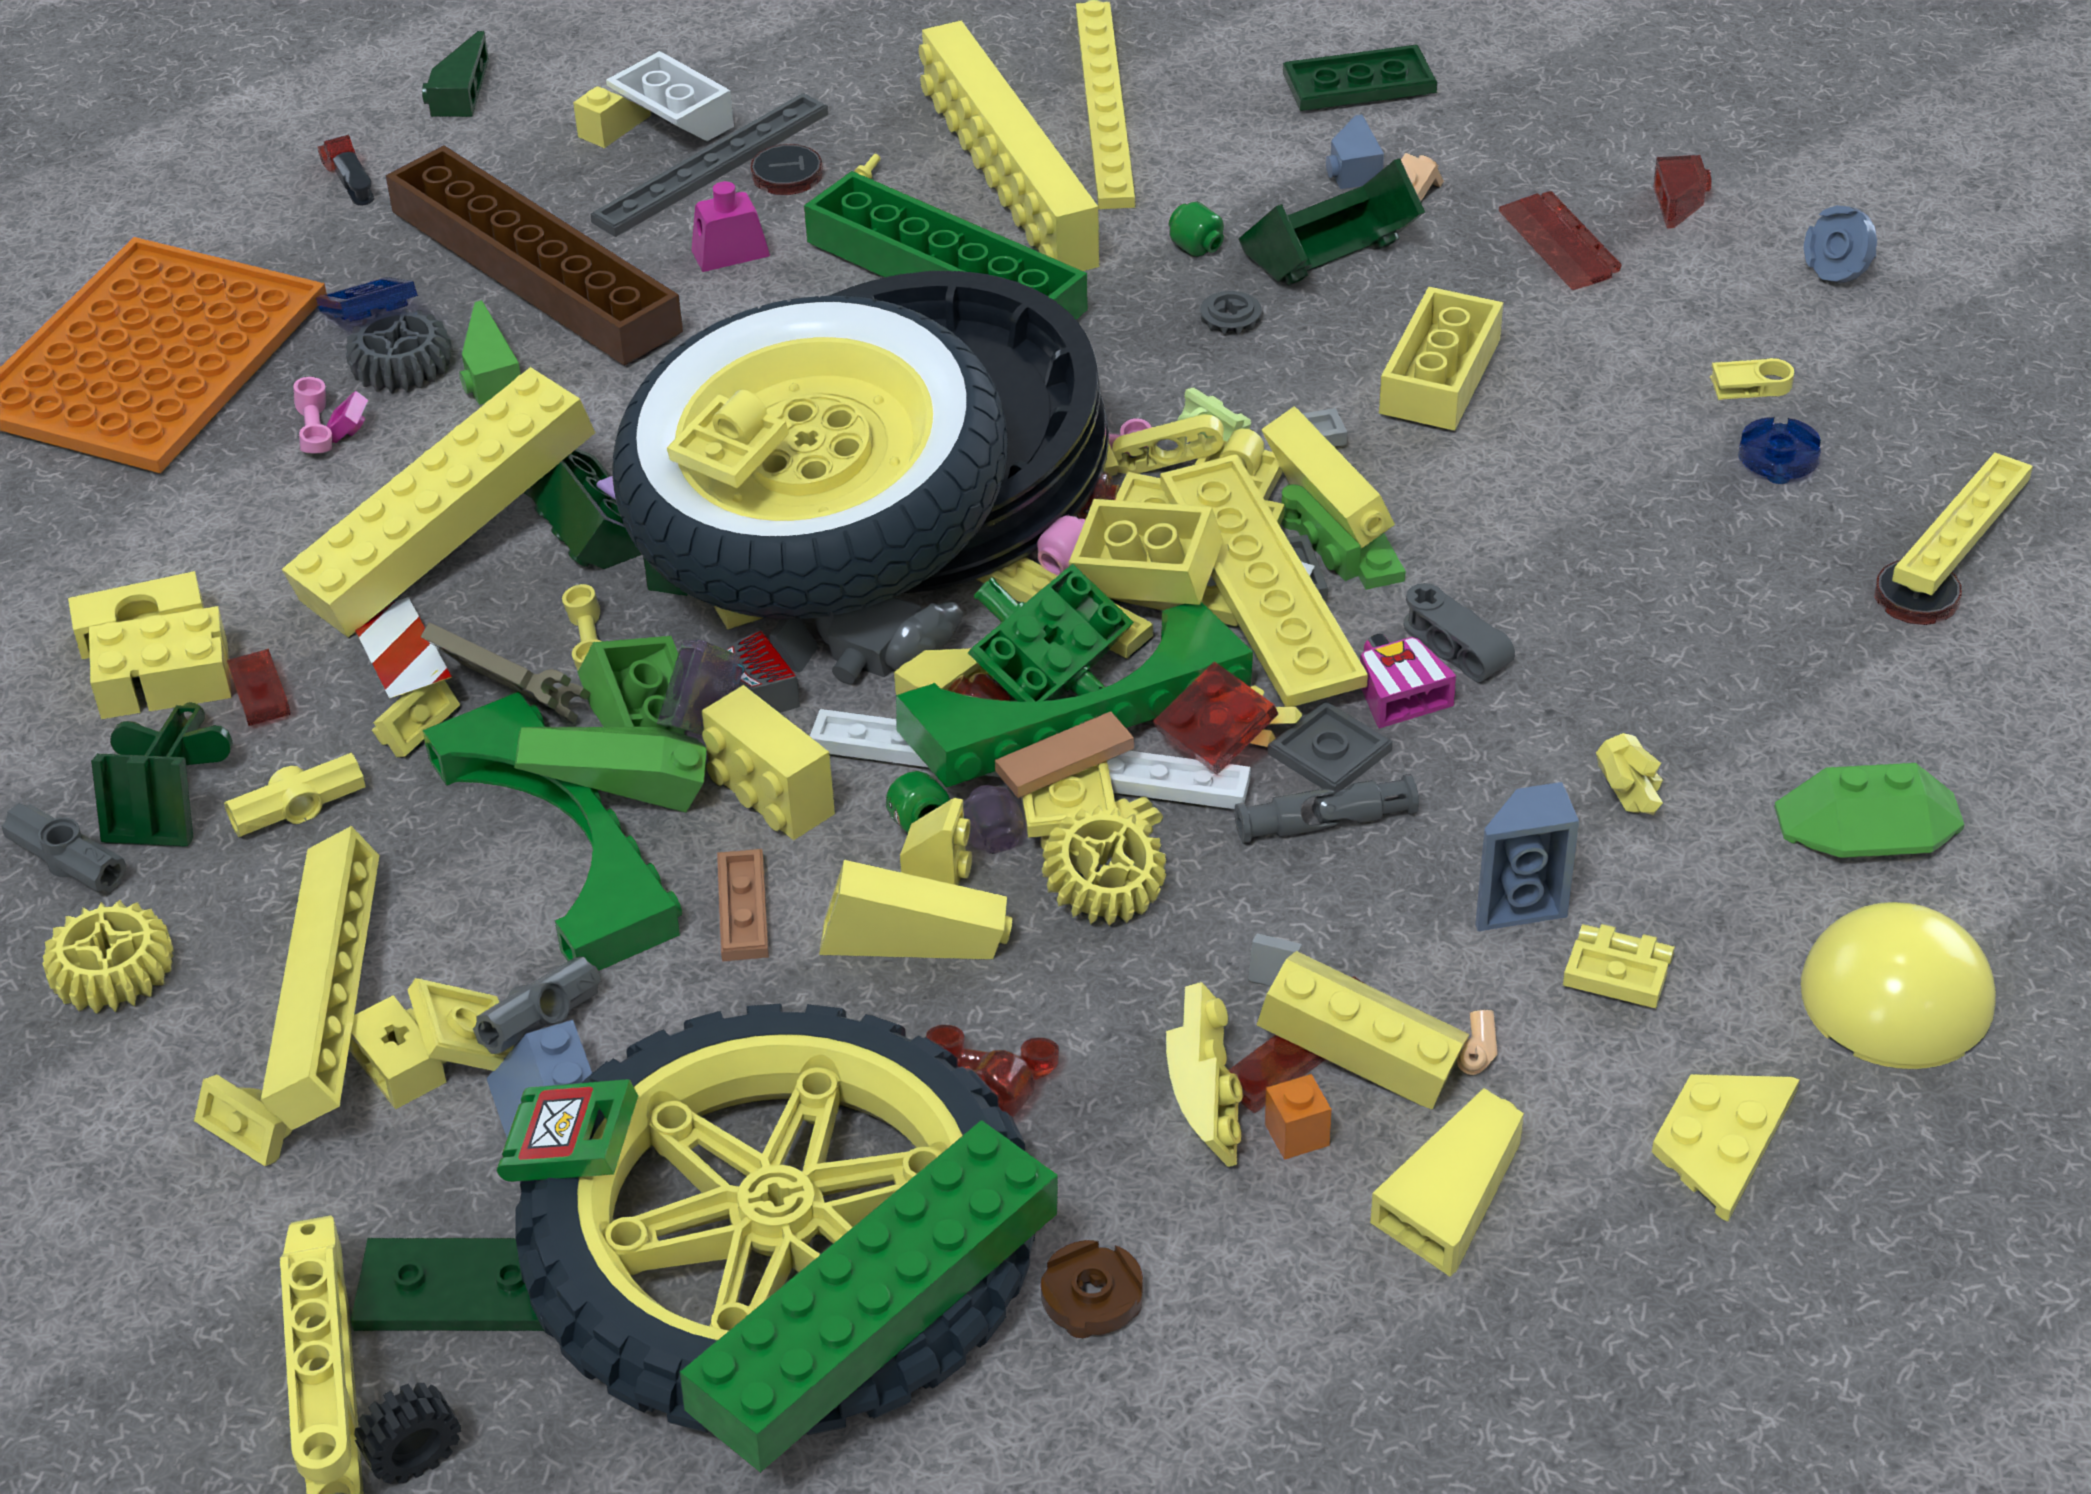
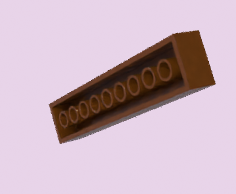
M445 145L385 175L393 213L624 366L683 332L679 294Z

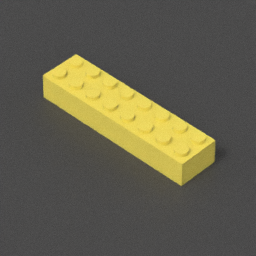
M528 368L282 568L298 599L349 638L356 632V629L367 623L595 434L581 399L533 368Z

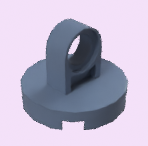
M1836 205L1825 209L1819 214L1822 217L1817 220L1815 226H1809L1804 241L1806 263L1809 267L1814 268L1818 277L1823 280L1845 283L1857 279L1868 269L1872 260L1876 258L1877 236L1875 226L1869 216L1857 208Z

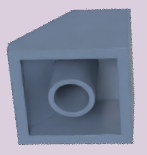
M573 1020L526 1033L504 1058L499 1067L486 1078L506 1137L509 1135L518 1105L522 1103L521 1097L525 1088L577 1084L592 1074Z

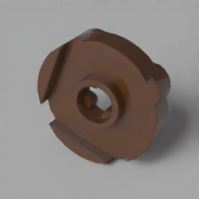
M1078 1241L1056 1251L1047 1262V1270L1041 1278V1300L1048 1316L1057 1325L1065 1328L1075 1338L1084 1339L1092 1335H1102L1116 1331L1136 1317L1142 1308V1270L1137 1260L1127 1250L1115 1245V1251L1109 1248L1099 1247V1241ZM1090 1281L1094 1286L1104 1285L1101 1291L1097 1293H1086L1083 1291V1283Z

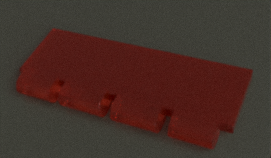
M1548 191L1542 193L1541 196L1536 193L1499 206V212L1571 290L1610 279L1613 273L1620 271L1621 263L1607 248H1604V245L1567 208L1554 192Z

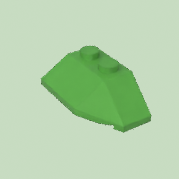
M1917 763L1826 767L1777 800L1774 805L1785 840L1794 844L1800 842L1811 849L1840 858L1932 853L1948 842L1954 835H1958L1965 825L1954 793Z

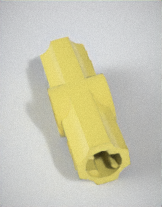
M349 753L305 771L298 766L283 767L273 774L267 786L228 800L224 805L232 828L237 836L241 837L284 819H287L292 824H300L315 818L319 814L322 804L366 786L357 760L352 753Z

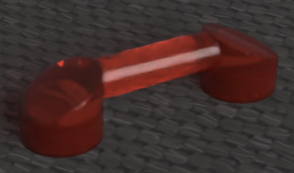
M938 1025L932 1027L926 1033L928 1039L957 1057L958 1068L963 1066L969 1069L1020 1075L1022 1080L1032 1081L1045 1077L1059 1063V1046L1047 1038L1038 1037L1026 1040L1021 1045L1020 1056L964 1049V1033L961 1029L952 1025Z

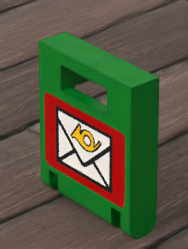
M630 1079L525 1088L521 1097L522 1103L518 1105L502 1152L503 1158L500 1159L496 1170L498 1175L508 1182L614 1175L639 1096ZM600 1108L607 1120L602 1139L589 1140Z

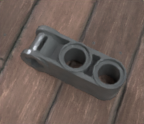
M1421 583L1412 586L1407 591L1406 602L1409 606V613L1404 619L1403 626L1405 631L1412 637L1418 638L1438 657L1449 661L1462 670L1473 681L1482 682L1514 660V646L1504 632L1492 627L1478 617L1471 609L1462 606L1445 594L1439 587L1433 584Z

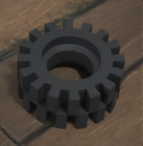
M417 1382L413 1390L409 1384L400 1386V1393L395 1396L390 1390L383 1394L386 1401L382 1404L374 1401L368 1407L371 1415L362 1414L358 1420L361 1427L355 1428L354 1436L357 1439L355 1442L375 1477L378 1479L382 1478L385 1483L390 1484L395 1478L399 1484L406 1483L410 1474L418 1478L424 1475L423 1469L428 1466L432 1470L439 1467L440 1464L437 1459L439 1457L448 1459L453 1453L450 1446L458 1445L460 1440L457 1433L461 1432V1425L441 1391L439 1392L437 1387L432 1384L427 1387L425 1383Z

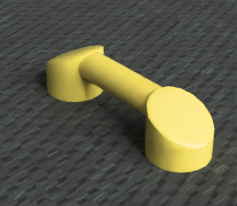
M586 584L575 585L566 590L562 596L570 622L578 626L581 642L572 650V658L577 671L581 667L592 643L602 642L597 639L595 623L600 616V605L595 590Z

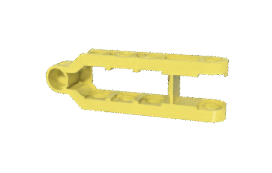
M332 1216L291 1222L287 1231L284 1252L280 1257L292 1454L298 1472L305 1478L306 1494H364L361 1454L355 1442L357 1439L354 1436L355 1428H358L349 1304L339 1236Z

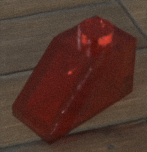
M1701 155L1656 157L1653 188L1667 229L1675 228L1704 205L1705 192L1711 190L1710 169H1705Z

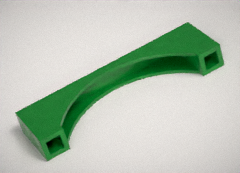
M1202 602L1200 605L1182 604L1162 611L1161 642L1151 657L1133 673L1110 686L1076 697L1050 701L1018 702L962 695L941 689L936 683L896 695V731L947 788L995 772L996 759L1108 712H1112L1122 725L1128 728L1210 701L1212 695H1228L1251 687L1253 651Z
M520 692L423 730L428 759L446 786L455 782L497 785L523 791L559 808L572 818L585 833L593 849L591 866L586 882L567 914L555 920L559 948L567 961L575 957H584L587 962L596 966L597 970L600 971L680 936L678 917L682 916V908L678 898L673 891L666 892L664 890L655 866L652 863L645 864L635 839L631 835L625 837L615 812L611 808L606 810L603 807L598 790L514 768L521 728L545 727L537 706H529Z

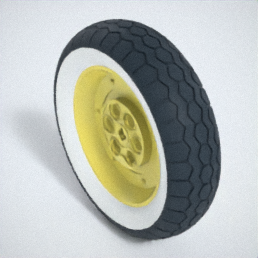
M818 296L791 299L790 302L787 300L762 305L759 309L755 307L732 315L731 318H725L698 332L670 352L647 375L624 412L615 440L612 478L616 503L625 528L642 556L666 580L690 596L724 610L762 618L807 619L830 616L831 612L833 615L848 613L862 609V605L869 607L881 603L920 584L949 563L974 537L989 515L1004 477L1008 441L1006 419L997 389L977 356L956 335L930 318L893 303L862 297L820 296L819 298ZM738 390H747L761 400L767 414L786 421L789 434L738 488L669 459L668 445L718 394L730 399Z

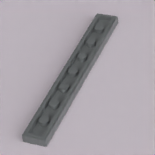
M802 93L590 214L591 222L617 237L758 156L761 152L772 148L828 115V106Z

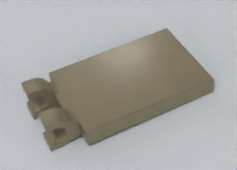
M428 622L421 635V638L458 663L554 709L558 714L575 723L578 715L568 708L569 701L574 697L587 700L591 694L585 688L570 683L571 678L560 671L549 669L540 674H534L528 669L433 623ZM555 683L562 684L559 688H555L552 685Z

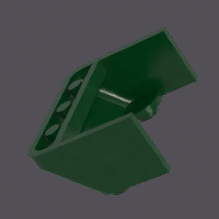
M1398 158L1393 160L1363 186L1289 215L1286 214L1282 204L1274 207L1239 237L1238 240L1244 253L1277 282L1286 280L1287 285H1291L1308 276L1307 271L1376 243L1379 248L1395 243L1400 239L1398 233L1423 215L1425 210L1401 159Z

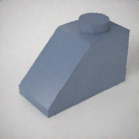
M1362 114L1355 115L1331 140V155L1326 157L1328 176L1335 178L1340 189L1363 186L1383 169L1384 153Z

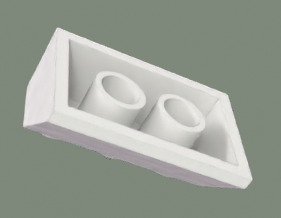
M660 51L606 80L607 86L706 141L734 127L730 90Z

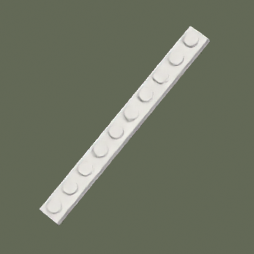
M820 709L810 737L828 750L829 754L928 767L896 731V719ZM1128 751L1107 760L1113 793L1235 809V804L1245 803L1250 783L1251 767L1136 751ZM996 771L986 774L988 776L1000 777Z

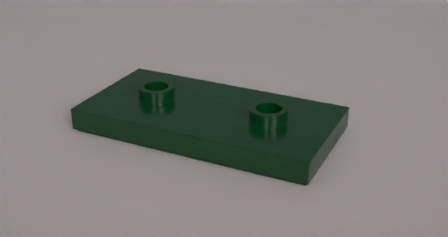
M1417 44L1283 63V75L1300 111L1437 93L1438 82Z
M367 1238L351 1317L354 1331H544L531 1307L526 1285L522 1281L516 1238Z

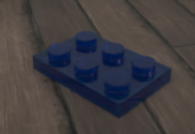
M384 277L318 296L316 300L320 312L332 314L333 318L341 317V320L349 319L352 322L371 317V309L386 308V311L406 307L409 305L407 299L416 297L418 294L414 281Z

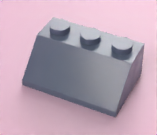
M1563 782L1516 789L1485 827L1475 922L1477 931L1554 920L1568 916L1579 819Z

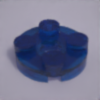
M1765 417L1751 422L1744 428L1738 451L1739 460L1751 471L1767 477L1772 483L1785 484L1790 479L1804 477L1812 473L1819 465L1821 456L1820 436L1811 426L1802 421L1788 418L1787 424L1774 423L1775 417Z

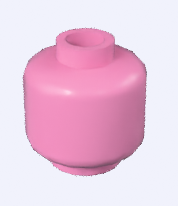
M1063 516L1057 519L1040 536L1037 542V555L1044 569L1058 576L1070 566L1068 562L1085 519Z

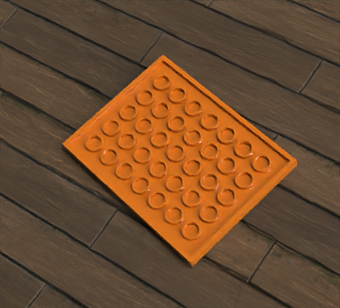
M133 237L0 367V431L161 474L327 296L325 283Z

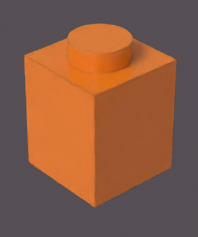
M1312 1074L1266 1087L1265 1126L1284 1160L1330 1146L1332 1109Z

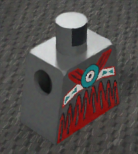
M761 630L755 631L707 657L703 663L706 684L689 690L690 701L697 714H702L703 709L743 685L779 713L800 707L797 676Z

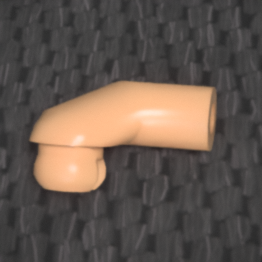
M1479 1010L1470 1013L1472 1037L1465 1043L1457 1059L1458 1067L1466 1074L1475 1075L1481 1073L1497 1056L1494 1011Z

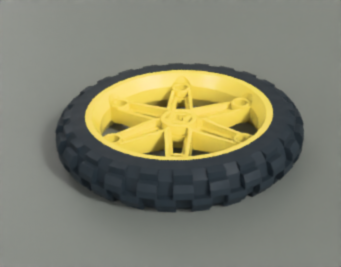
M780 1003L752 1005L746 1007L747 1015L723 1018L721 1011L685 1020L684 1030L669 1035L664 1029L657 1031L630 1045L626 1050L627 1059L622 1062L614 1058L609 1062L606 1061L581 1083L630 1079L639 1096L614 1175L520 1181V1202L515 1208V1238L522 1281L526 1285L531 1307L546 1334L555 1338L559 1343L561 1354L583 1376L590 1380L598 1378L607 1385L609 1395L643 1413L647 1410L653 1412L657 1409L667 1413V1421L671 1424L708 1433V1429L684 1410L680 1371L785 1284L792 1268L800 1272L820 1255V1253L808 1246L815 1235L825 1236L834 1244L981 1120L1025 1151V1142L1012 1116L1006 1111L1002 1112L998 1106V1096L973 1070L967 1072L963 1066L958 1068L957 1057L927 1037L922 1038L918 1035L913 1040L906 1038V1031L902 1025L873 1015L865 1014L861 1021L846 1018V1011L843 1008L807 1004L805 1012H782V1004ZM770 1099H789L763 1153L758 1152L701 1117L737 1104ZM839 1105L858 1110L887 1123L905 1135L916 1147L908 1152L825 1163ZM600 1108L589 1140L602 1139L607 1120ZM803 1120L814 1124L803 1171H800L794 1167L783 1165ZM699 1144L747 1177L739 1187L729 1185L692 1149ZM652 1145L660 1155L666 1157L702 1192L701 1194L640 1215L621 1217L612 1222L615 1204L627 1175L641 1155ZM894 1181L895 1185L826 1203L823 1198L826 1195ZM730 1218L731 1225L661 1241L657 1239L659 1236ZM1035 1234L807 1432V1435L845 1428L847 1417L866 1412L869 1418H877L910 1403L911 1392L920 1387L927 1389L930 1386L933 1389L966 1364V1355L975 1346L981 1348L988 1342L1006 1318V1308L1010 1301L1020 1293L1030 1266V1254L1032 1244L1035 1241ZM751 1250H754L762 1255L772 1257L750 1306L738 1303L750 1253ZM727 1259L710 1326L688 1320L665 1309L645 1293L631 1277V1275L645 1270Z

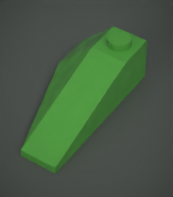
M672 636L593 642L577 673L583 688L591 693L588 697V702L603 727H657L684 734V718L686 717V703H683L685 669Z
M522 727L518 737L514 768L686 813L704 783L707 747L695 737L657 727Z

